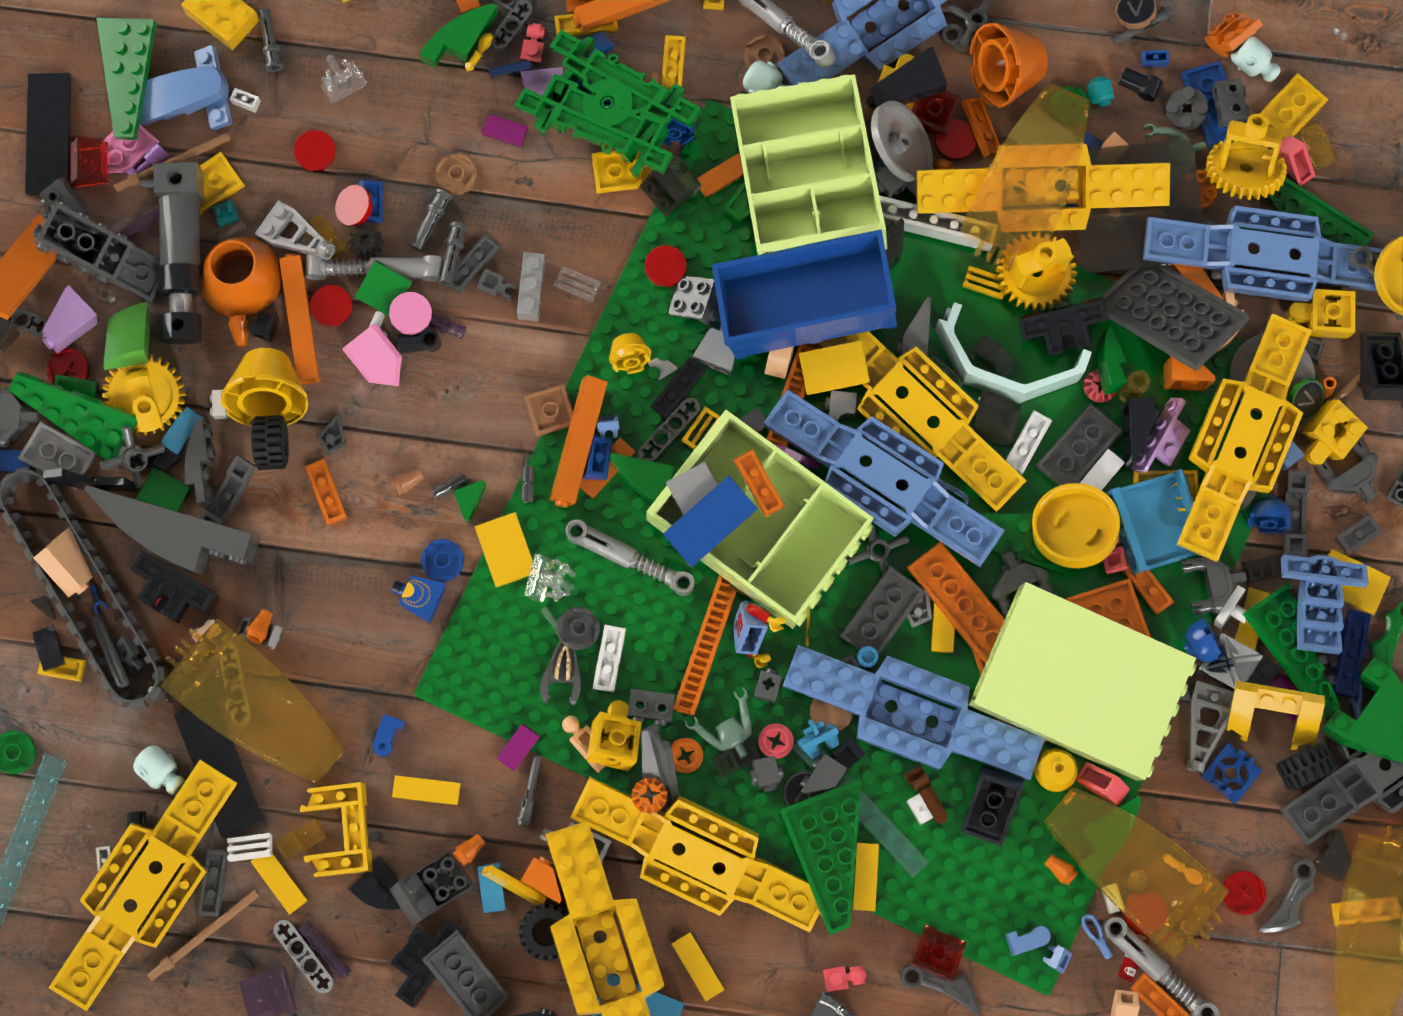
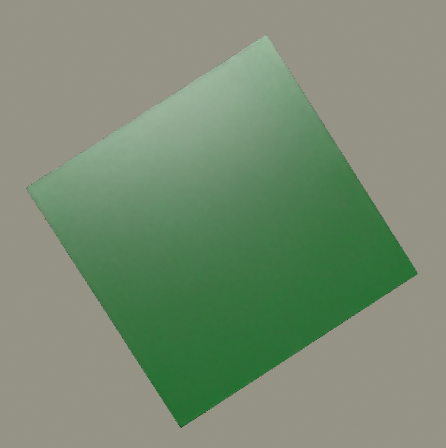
M713 100L706 102L695 124L694 138L685 144L565 387L574 410L582 378L589 375L608 382L599 416L618 414L619 429L616 438L613 437L611 430L605 432V438L611 439L613 445L620 437L636 451L631 456L633 458H638L640 447L666 420L652 410L650 406L689 357L693 359L695 351L710 329L697 319L675 317L669 314V308L677 285L672 287L654 285L645 273L647 255L659 246L669 245L675 247L683 253L686 259L685 276L714 279L713 264L758 255L751 216L742 222H738L723 211L724 206L744 183V176L706 199L695 183L696 178L740 153L732 109ZM905 187L903 195L897 200L916 204V197ZM951 212V213H953V214H957V215H961V216H965V217L972 218V217H970V216H968V215H965V214H963V213H961V212ZM885 226L887 238L886 255L897 310L895 311L897 327L881 328L869 332L893 355L899 358L900 355H896L897 342H901L904 333L926 298L932 297L927 357L979 405L968 425L1006 460L1033 410L1052 420L1022 474L1026 482L997 512L944 463L939 478L945 483L947 482L949 485L963 491L968 496V507L977 513L1033 514L1038 501L1048 491L1058 487L1035 467L1036 464L1090 403L1122 429L1121 408L1129 398H1155V405L1159 407V415L1156 417L1155 422L1159 419L1165 404L1170 398H1183L1186 401L1177 419L1190 429L1187 438L1171 466H1165L1157 458H1154L1147 471L1198 470L1200 488L1206 472L1188 458L1218 385L1223 378L1229 379L1231 360L1238 348L1246 341L1234 337L1225 349L1212 355L1203 364L1215 376L1214 383L1206 391L1164 390L1163 365L1170 358V355L1109 318L1106 321L1089 325L1093 341L1091 346L1077 350L1074 347L1064 350V353L1049 356L1045 337L1040 336L1023 340L1018 319L1022 316L1042 312L1039 306H1037L1035 312H1033L1031 305L1028 306L1027 310H1024V303H1021L1018 307L1016 306L1017 299L1009 302L1011 294L1005 295L1000 300L962 287L969 266L996 275L1001 274L996 272V267L1001 266L997 263L998 258H1003L1000 255L1002 250L1007 251L1005 249L1006 244H1011L1009 234L997 229L991 251L988 252ZM1077 265L1076 268L1072 269L1077 271L1076 277H1072L1076 280V283L1070 285L1073 290L1071 293L1066 292L1068 297L1066 300L1061 298L1062 302L1060 305L1054 302L1053 309L1100 298L1116 282ZM971 273V275H973V276H976V277H979V278H982V279H985V280H988V281H991V282L1000 284L999 282H996V281H993V280H990V279H987V278H984V277H981V276H978V275H975V274H972V273ZM1038 273L1032 274L1034 277H1040ZM971 280L968 281L969 283H972V284H975V285H978V286H981V287H984V288H987V289H990V290H993V291H996V292H999V293H1000V291H1001V290H998V289H995V288H992V287H989V286H986V285H983V284H980V283H977V282H974V281H971ZM954 302L961 304L962 307L954 326V333L970 363L974 367L1021 384H1029L1074 369L1076 360L1083 349L1092 353L1086 370L1078 382L1017 404L962 384L934 329L938 320H943L947 307L952 308ZM1046 304V308H1045L1044 311L1050 310V308L1047 306V304ZM720 316L714 328L716 330L721 328ZM1112 325L1127 360L1122 368L1127 382L1120 392H1116L1111 400L1102 403L1095 402L1086 395L1083 384L1086 376L1098 369L1097 355L1100 337L1106 328ZM623 334H638L651 350V361L655 358H658L660 361L668 360L678 369L658 380L660 377L659 368L650 367L648 362L644 365V370L634 374H627L626 370L616 372L609 361L612 342ZM799 345L794 346L790 367L785 379L764 374L769 352L749 355L747 358L736 359L735 357L730 376L699 364L706 369V373L685 399H696L700 404V413L706 406L719 416L727 410L738 419H741L758 407L765 418H767L781 399ZM903 365V368L917 382H919L936 400H938L954 417H956L958 420H962L943 401H941L924 383H922L906 366ZM1095 382V384L1098 385L1099 393L1102 390L1101 383ZM862 384L831 390L857 393L854 418H843L838 421L840 424L856 430L868 420L857 410L867 392V389ZM900 386L896 389V396L900 399L906 398L909 394L905 386ZM831 391L807 395L806 392L803 400L828 415L829 410L825 409V399L830 397ZM874 395L883 405H885L902 423H904L921 441H923L933 451V446H931L879 395ZM1237 401V404L1235 406V409L1230 418V421L1228 423V426L1226 428V431L1223 435V438L1221 440V443L1219 445V448L1216 452L1213 461L1218 459V456L1223 447L1229 429L1239 408V401ZM687 404V410L684 414H682L681 411L679 412V414L683 415L686 421L688 420V418H686V415L690 411L695 412L694 404H692L691 406ZM1250 412L1254 420L1261 419V415ZM706 413V415L703 417L697 428L694 430V432L688 439L689 441L693 440V438L696 436L702 425L705 423V421L709 417L708 413ZM930 416L927 420V425L930 428H937L940 424L937 416ZM697 417L656 460L657 463L674 466L672 478L694 451L688 445L683 444L681 440ZM675 418L671 420L670 426L673 429H679L682 427V421ZM715 418L712 419L695 445L698 446L716 421ZM596 424L594 435L601 437ZM568 427L542 435L527 465L534 467V483H532L534 486L533 501L522 502L521 493L524 483H522L521 475L501 516L516 513L537 574L496 588L483 552L415 689L414 695L508 741L511 740L522 723H524L540 735V738L531 748V752L588 779L592 777L632 797L634 786L638 781L642 780L641 732L654 725V721L645 720V723L641 724L637 762L629 772L606 766L599 773L595 771L569 741L574 734L566 732L562 727V722L567 716H575L579 720L580 729L586 725L591 729L592 721L599 712L607 713V708L613 701L621 700L629 707L631 689L675 695V704L719 574L702 561H698L693 567H690L663 536V532L646 520L647 510L653 503L635 492L618 473L614 475L594 499L579 488L574 505L567 508L556 506L555 502L550 500L567 437ZM765 428L759 434L767 439L769 429ZM1121 433L1108 449L1123 460ZM659 434L656 437V442L664 445L668 442V437L665 434ZM652 442L650 443L652 449L649 452L643 451L644 459L653 458L651 453L656 447ZM788 442L787 448L815 460ZM862 456L859 462L863 467H869L872 464V459L869 456ZM821 463L818 470L804 466L825 482L829 468ZM1123 464L1102 491L1107 493L1114 488L1133 485V470L1131 468L1124 470ZM838 468L840 471H842L849 477L853 478L854 480H856L857 482H859L860 484H862L863 486H865L866 488H868L869 490L883 498V494H881L871 486L867 485L851 473L847 472L845 469ZM1088 472L1081 478V480L1078 483H1080L1083 480V478L1088 474ZM947 489L951 496L964 503V499ZM1257 492L1250 504L1243 511L1239 509L1219 558V561L1226 565L1229 570L1233 569V572L1252 530L1247 524L1250 507L1256 500L1266 497L1267 493ZM572 520H581L586 525L637 549V553L643 555L644 558L648 557L650 561L654 560L656 564L659 562L660 566L664 565L665 568H670V570L690 573L694 578L693 591L687 596H680L673 589L669 588V585L664 584V581L659 582V579H654L652 575L643 574V571H638L637 568L633 569L630 567L627 569L578 544H572L566 535L567 524ZM872 522L877 537L886 542L902 535H907L909 542L890 549L886 561L888 566L893 567L921 587L906 568L936 545L939 540L913 523H910L894 537ZM578 527L573 528L571 534L575 537H579L583 533V530ZM868 537L865 541L860 539L859 542L861 544L856 553L866 550V546L870 541ZM591 539V540H593V541H595V542H597V543H599V544H601V545H603V546H606V545H604V544H602V543H600V542H598V541H596V540H594V539ZM943 543L1002 615L997 601L992 600L990 595L1000 572L1003 571L1001 566L1005 565L1002 556L990 552L981 567H979ZM879 544L873 547V552L877 556L882 553V547ZM1199 555L1194 556V557H1191V558H1188V559L1198 558ZM870 558L849 565L847 562L839 575L836 573L833 575L835 579L826 592L823 590L820 592L822 596L813 609L810 608L809 646H805L806 619L800 627L796 624L793 629L785 623L780 624L784 629L779 631H772L769 623H767L768 628L758 654L768 653L771 661L763 668L756 667L753 657L750 658L747 654L735 652L733 622L738 612L739 604L742 601L758 604L752 598L738 592L736 593L694 717L699 720V724L719 739L715 728L724 721L736 717L738 722L742 724L739 701L734 696V692H736L738 697H743L745 692L742 687L748 691L746 703L751 720L752 734L742 744L748 752V756L741 759L735 747L730 750L720 751L712 746L695 730H690L686 727L685 721L691 727L696 723L693 717L673 710L671 723H667L666 726H659L662 742L668 740L669 744L672 745L678 739L690 738L695 740L703 751L702 763L695 771L686 774L676 771L679 796L759 833L755 856L806 881L807 879L781 816L780 809L788 807L783 798V789L787 780L798 772L807 771L813 773L815 770L811 766L817 757L811 759L797 743L798 740L806 737L803 730L809 728L807 721L811 719L810 706L814 698L785 688L783 683L798 645L837 660H842L852 654L856 659L859 650L841 638L840 634L883 576L878 562ZM1103 560L1085 568H1067L1064 576L1048 571V582L1053 593L1063 599L1127 579L1122 571L1107 574ZM1180 561L1150 570L1174 601V603L1158 615L1153 613L1135 588L1134 591L1151 638L1187 654L1183 645L1187 643L1185 634L1189 626L1202 618L1210 626L1215 614L1207 612L1192 615L1191 610L1195 608L1190 609V602L1207 600L1209 598L1204 573L1198 570L1183 574L1181 570L1183 567L1180 566ZM681 579L677 585L682 589H686L690 583L686 579ZM1017 590L1011 592L1009 595L1011 604L1013 602ZM931 598V620L911 628L906 617L880 653L876 665L872 668L860 666L861 669L875 674L885 658L890 656L969 686L968 704L980 678L971 647L956 629L954 632V651L952 654L931 652L933 601ZM572 607H584L590 610L598 619L600 633L598 639L589 648L575 650L581 680V691L575 706H572L569 702L573 687L567 683L557 682L550 685V700L547 703H543L540 684L553 653L560 642L556 628L558 619L566 610ZM604 625L626 628L614 693L593 689ZM766 668L776 670L778 675L782 676L775 704L754 698L761 670L765 671ZM881 679L882 683L952 710L958 709ZM767 680L766 683H762L766 686V690H769L770 687H774L773 685H771L770 680ZM888 700L885 703V709L893 713L897 710V703L893 700ZM639 704L636 706V708L643 709L644 706L642 704ZM968 706V710L995 720V717ZM664 707L658 709L659 712H665L666 710ZM853 715L850 724L837 734L838 746L828 749L823 741L818 744V747L821 751L819 757L822 758L824 754L830 757L851 737L866 753L843 774L835 788L858 779L861 780L857 843L879 844L875 911L869 912L1037 992L1050 995L1060 972L1048 966L1043 961V957L1050 959L1053 956V952L1047 949L1048 946L1057 947L1058 945L1070 951L1082 923L1081 918L1086 914L1106 865L1086 880H1083L1080 873H1078L1067 886L1065 883L1061 884L1045 863L1053 854L1057 858L1075 866L1078 862L1092 855L1091 849L1079 830L1118 807L1101 799L1076 780L1071 787L1064 791H1049L1039 784L1033 771L1031 779H1025L1024 787L1002 847L960 832L982 766L989 765L951 752L939 770L930 768L857 740L858 717ZM928 716L926 718V725L929 728H935L938 725V719L935 716ZM770 724H782L793 735V747L786 756L776 759L777 765L781 764L784 775L783 779H780V784L777 785L776 790L763 793V789L757 790L756 785L752 786L750 771H753L751 764L753 760L768 757L761 751L758 744L761 731ZM780 733L775 738L767 737L772 742V750L777 745L785 746V744L779 741ZM1051 742L1043 743L1040 754L1050 748H1064ZM681 747L682 755L677 761L685 759L686 762L691 764L689 756L694 751L685 752ZM1066 750L1074 757L1078 766V774L1085 763L1089 762L1118 776L1130 788L1119 806L1137 796L1143 780L1135 781ZM920 765L923 766L925 774H927L930 784L927 786L932 787L940 804L947 813V820L942 824L935 823L933 819H930L919 825L906 802L918 795L920 790L914 791L905 780L904 774ZM1039 926L1046 927L1049 930L1051 938L1048 944L1012 956L1005 934L1016 931L1017 935L1021 936L1029 933L1032 928Z

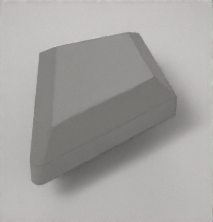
M926 592L923 593L907 616L911 628L932 619L930 597Z

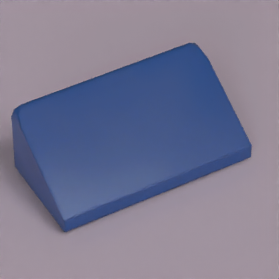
M363 179L357 185L366 188L371 193V203H373L372 212L365 223H382L383 182Z
M593 435L582 479L607 480L612 446L611 439Z

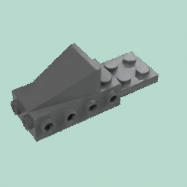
M56 202L51 207L47 205L42 214L44 218L42 224H38L32 233V236L35 237L33 243L37 245L36 248L44 253L50 251L57 255L56 259L66 264L70 262L82 274L87 275L91 273L95 275L97 281L103 284H107V282L113 283L149 303L152 302L159 288L160 259L134 246L132 242L128 241L129 238L109 231L110 228L106 225L96 224L90 220L89 216L72 211L71 207L65 203Z

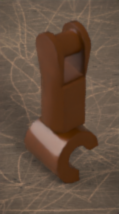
M920 765L904 774V778L914 791L920 790L918 794H920L933 816V821L938 824L946 822L947 813L940 804L932 787L927 786L930 784L927 774H925L923 766Z

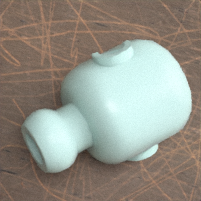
M1251 35L1235 50L1231 51L1230 57L1232 62L1237 66L1238 70H1242L1250 77L1261 73L1265 81L1272 82L1281 71L1278 64L1270 62L1272 58L1271 50L1255 36Z
M760 60L755 61L750 66L743 79V87L748 93L791 85L782 84L783 76L777 70L778 68L775 64L771 62L765 63Z
M152 745L145 748L134 761L133 768L136 774L153 789H160L165 786L166 791L170 795H177L185 783L182 776L176 775L178 766L173 756L166 753L159 746Z

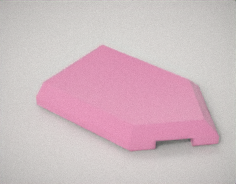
M139 125L137 140H118L114 137L112 131L100 144V173L126 172L130 168H135L144 159L143 156L155 142L158 144L159 140L141 125Z
M376 323L342 349L369 383L399 386L402 355Z

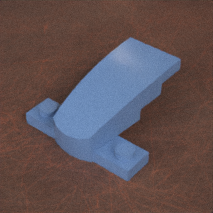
M210 45L194 52L197 68L176 71L147 80L140 120L141 125L146 126L161 119L168 121L183 113L190 115L206 107L212 130H218L233 124L227 100L229 86L226 76L221 71L215 46Z
M1283 554L1281 557L1282 578L1300 580L1297 603V650L1339 655L1342 652L1341 630L1344 628L1342 607L1345 603L1342 585L1366 588L1369 584L1367 565L1340 562V560L1326 555H1316L1308 558Z

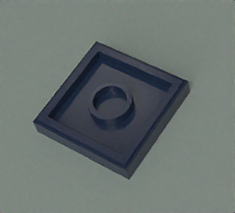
M526 60L492 67L489 69L490 79L521 73V71H530L532 68L531 62Z

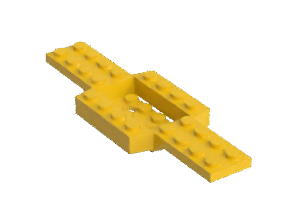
M1087 144L999 145L994 167L916 170V213L994 211L998 229L1001 232L1086 230L1091 208L1169 206L1170 163L1091 164ZM1077 166V167H1071V168L1003 169V168ZM1059 180H1064L1067 183V188L1063 192H1058L1055 188ZM1018 181H1022L1025 184V190L1022 193L1014 191V184ZM1077 204L1078 206H1080L1055 208L1002 209L1003 206Z
M1272 313L1244 381L1223 378L1219 383L1188 458L1206 473L1176 545L1217 562L1248 490L1269 493L1273 489L1303 415V412L1288 402L1286 397L1312 330ZM1243 392V398L1218 459L1213 461L1240 394ZM1256 408L1261 411L1262 417L1260 420H1254L1251 417L1250 412L1252 409ZM1235 448H1244L1246 450L1245 458H1237L1234 453Z
M869 331L823 340L819 343L823 348L862 340L870 383L862 384L867 389V392L857 410L867 419L871 416L932 456L939 457L996 512L1026 482L1011 465L968 425L979 405L917 346L897 358ZM903 365L906 366L922 383H924L941 401H943L962 420H958L956 417H954L938 400H936L919 382H917L903 368ZM900 386H905L909 391L908 396L904 399L896 396V389ZM874 395H879L931 446H933V451L923 441H921L904 423H902L885 405H883ZM930 416H937L939 418L940 424L937 428H930L927 425V420Z
M200 759L154 829L130 823L79 900L95 918L48 987L49 989L87 1011L134 941L155 948L158 946L207 871L192 855V852L238 784L236 781ZM148 839L149 844L147 845V847L145 848V850L143 851V853L141 854V856L139 857V859L137 860V862L135 863V865L133 866V868L131 869V871L129 872V874L127 875V877L125 878V880L123 881V883L121 884V886L119 887V889L117 890V892L115 893V895L113 896L105 910H101V908L103 907V905L105 904V902L107 901V899L109 898V896L111 895V893L113 892V890L115 889V887L117 886V884L119 883V881L121 880V878L123 877V875L125 874V872L127 871V869L129 868V866L131 865V863L133 862V860L135 859V857L137 856V854L139 853V851ZM153 861H159L162 864V871L158 874H154L149 870V865ZM181 863H184V865L182 866V868L180 869V871L178 872V874L176 875V877L174 878V880L172 881V883L170 884V886L168 887V889L166 890V892L164 893V895L162 896V898L152 911L151 915L149 916V918L147 919V921L138 933V928L140 927V925L142 924V922L154 906L155 902L157 901V899L159 898V896L161 895V893L163 892V890L165 889V887L167 886V884L169 883V881L171 880V878L173 877ZM128 899H133L137 903V908L133 912H128L124 909V902Z
M589 777L570 818L580 823L588 821L591 828L632 847L642 854L644 861L640 878L721 916L733 900H738L756 906L808 932L811 931L820 912L808 882L756 857L759 833L681 796H678L665 812L659 810L651 814L643 813L635 807L631 796ZM671 820L747 857L741 858L674 826ZM682 843L686 850L683 854L677 855L673 852V845ZM721 862L725 865L726 870L722 874H717L713 871V865Z
M588 821L545 834L569 911L568 916L551 925L550 929L577 1015L650 1016L645 999L662 989L664 982L637 899L613 900ZM614 912H616L641 992L636 988L615 923ZM575 927H577V930H578V933H579V936H580V939H581V943H582V946H583V949H584V952H585V955H586V958H587V962H588V965H589V968H590V971H591V974H592V977H593V981H594V984H595V987H596V990H597V993H598V996H599L600 1004L598 1003V1000H597V996H596V993H595V990H594V987H593V984H592V981H591V977H590V974H589V971H588V968H587V965H586V962H585V958H584V955H583V952H582V949H581V946H580V943H579V939H578V936H577ZM597 931L605 932L607 936L605 942H595L593 938L594 933ZM610 974H617L620 977V983L617 986H610L608 984L607 977Z

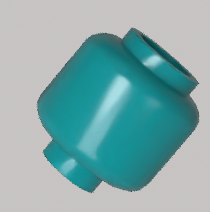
M1104 75L1089 80L1090 83L1087 85L1086 90L1090 103L1093 105L1098 104L1099 108L1111 105L1110 100L1116 97L1112 79L1106 78Z

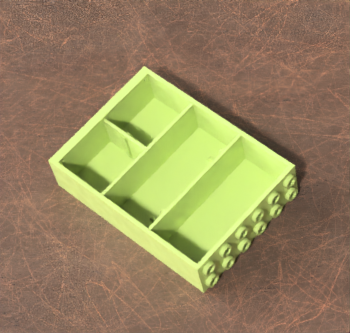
M855 74L841 75L831 79L823 78L809 83L801 82L798 85L780 86L776 89L759 90L749 94L741 93L730 97L758 255L882 229L885 250L887 249L886 227Z
M725 410L674 477L705 462L717 485L730 476L758 509L700 561L774 616L784 617L786 619L785 624L792 629L796 624L800 627L807 618L808 608L813 609L822 596L820 592L822 590L826 592L835 579L833 575L835 573L839 575L846 566L847 556L852 558L861 544L859 542L860 539L865 541L874 527L871 523L874 518L736 416ZM752 449L785 505L784 508L766 518L733 462V459ZM667 486L647 510L646 518L649 523L663 533L683 516Z
M1025 582L1019 586L968 706L1028 733L1044 738L1048 742L1135 781L1145 780L1146 777L1149 778L1154 770V765H1152L1154 758L1158 757L1162 751L1163 745H1160L1163 736L1167 737L1171 729L1169 722L1171 717H1175L1180 705L1177 703L1180 696L1183 697L1187 691L1188 685L1186 681L1195 672L1197 665L1194 662L1196 658Z

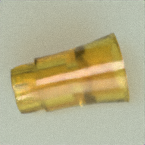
M1143 370L1132 372L1128 377H1125L1127 380L1126 384L1120 392H1117L1119 398L1124 403L1129 398H1145L1151 381L1148 373Z

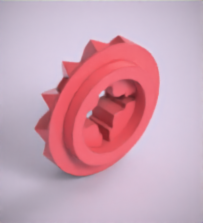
M1098 369L1086 376L1083 387L1086 395L1091 400L1102 403L1111 400L1115 396L1116 392L1104 395L1103 389L1098 393V385L1095 384V382H1100Z
M770 724L761 731L758 744L766 756L775 755V759H779L791 751L794 742L793 735L782 724ZM780 733L779 741L785 744V746L777 745L772 750V742L767 737L775 738Z

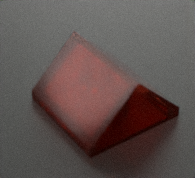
M945 91L915 101L911 111L917 116L926 133L946 135L960 96Z
M76 138L69 145L68 183L72 188L108 183V142Z
M925 925L912 954L911 964L953 982L967 942Z

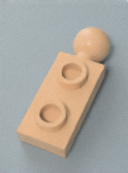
M567 716L562 722V727L566 732L574 734L569 741L587 760L591 729L588 725L580 729L579 720L575 716ZM588 762L597 773L606 767Z

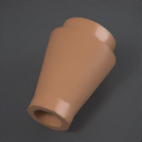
M417 468L413 471L394 476L390 483L395 493L399 496L401 494L405 495L424 478Z

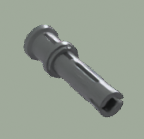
M266 8L260 9L257 13L264 43L262 54L265 55L266 59L265 70L277 72L284 68V64L280 60L279 53L281 49L276 44L271 11Z
M436 188V194L431 204L427 205L428 212L410 244L416 250L423 251L439 217L444 216V209L449 200L453 198L451 194L442 189Z
M451 222L449 225L451 230L449 238L445 242L447 251L439 283L444 286H452L459 251L464 248L463 239L468 231V227L463 223Z

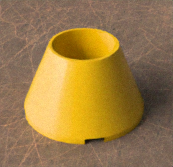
M257 348L245 354L221 393V407L227 410L226 414L230 418L252 427L256 416L282 415L286 424L290 425L300 420L308 410V397L289 357L285 353L273 348Z

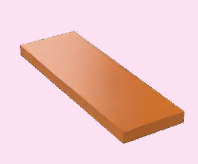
M37 214L0 259V317L6 320L12 316L56 261L57 255L50 251L44 253L36 248L37 245L33 243L35 237L32 236V233L38 224L41 225L44 220L42 215Z
M939 541L906 569L982 662L986 664L1005 619L943 543Z

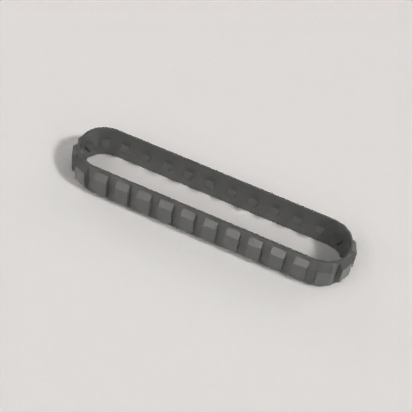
M30 467L16 469V472L10 475L7 474L0 483V509L5 511L2 517L8 527L13 530L15 529L12 534L18 544L23 548L26 547L23 552L28 561L34 566L37 565L34 571L40 581L48 584L45 589L52 600L58 601L56 608L60 615L66 620L69 619L66 625L74 637L80 638L78 645L83 654L91 657L88 662L94 672L102 675L99 681L105 691L113 693L111 699L125 708L131 705L134 710L148 709L149 704L155 701L158 703L166 693L164 691L165 683L169 682L167 669L160 665L163 660L155 648L149 647L152 641L143 629H138L141 623L135 613L127 610L130 605L125 596L120 592H116L119 586L110 574L106 575L109 569L103 559L99 556L95 557L98 551L91 540L84 538L87 533L82 524L77 520H73L76 514L67 502H63L66 498L60 487L44 479L43 471L40 469L34 472ZM30 480H37L36 484L38 486H47L49 493L46 496L49 501L55 500L60 508V511L57 513L59 518H66L73 535L78 538L82 545L80 547L82 555L87 554L92 562V565L89 567L92 573L98 572L103 580V583L100 585L102 590H109L114 599L111 605L114 609L119 608L125 617L122 621L124 627H131L136 636L133 642L136 646L141 645L147 654L144 658L145 662L153 664L155 672L152 673V679L155 680V684L148 689V694L145 697L142 694L135 695V700H128L129 693L124 690L120 694L114 677H110L105 668L108 664L106 659L98 657L94 650L97 644L94 640H88L83 631L86 628L84 622H78L72 613L75 607L72 603H66L61 594L63 591L59 586H56L52 578L34 559L41 550L34 549L29 540L32 537L30 531L24 532L18 522L21 516L18 512L13 513L11 505L14 504L13 497L11 496L22 482L30 483Z

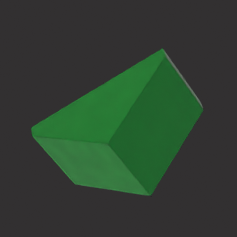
M483 480L453 491L467 524H470L487 488V484Z

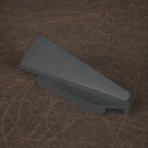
M654 724L641 732L642 779L656 778L663 783L667 791V801L660 811L665 812L679 796L672 747L668 740L662 742L659 726ZM647 787V793L643 797L648 798L652 804L653 797L659 793H651L649 787ZM671 820L672 825L677 826L676 822Z

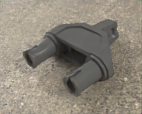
M4 387L0 390V448H8L14 444L26 431L28 424H39L41 422V414L29 412L30 409L26 408L17 396L8 391L9 387Z
M1360 437L1352 447V450L1360 459L1357 465L1340 476L1334 473L1326 460L1323 464L1317 465L1314 468L1326 482L1324 487L1327 491L1350 495L1354 493L1356 496L1360 495L1367 504L1377 497L1371 488L1373 486L1371 481L1374 479L1378 456L1369 451Z
M1011 550L1001 554L1005 565L1001 566L1003 571L1000 572L990 595L992 600L997 601L1003 618H1006L1011 606L1010 593L1018 590L1019 586L1025 582L1036 584L1038 588L1054 594L1048 582L1049 573L1047 570L1022 563L1020 559L1015 560Z
M1199 555L1198 558L1180 561V566L1183 567L1181 569L1183 574L1201 570L1205 577L1209 598L1207 600L1190 602V609L1195 608L1191 610L1193 616L1207 612L1219 614L1228 601L1233 589H1236V584L1247 581L1245 572L1233 574V569L1229 570L1219 560L1214 562Z

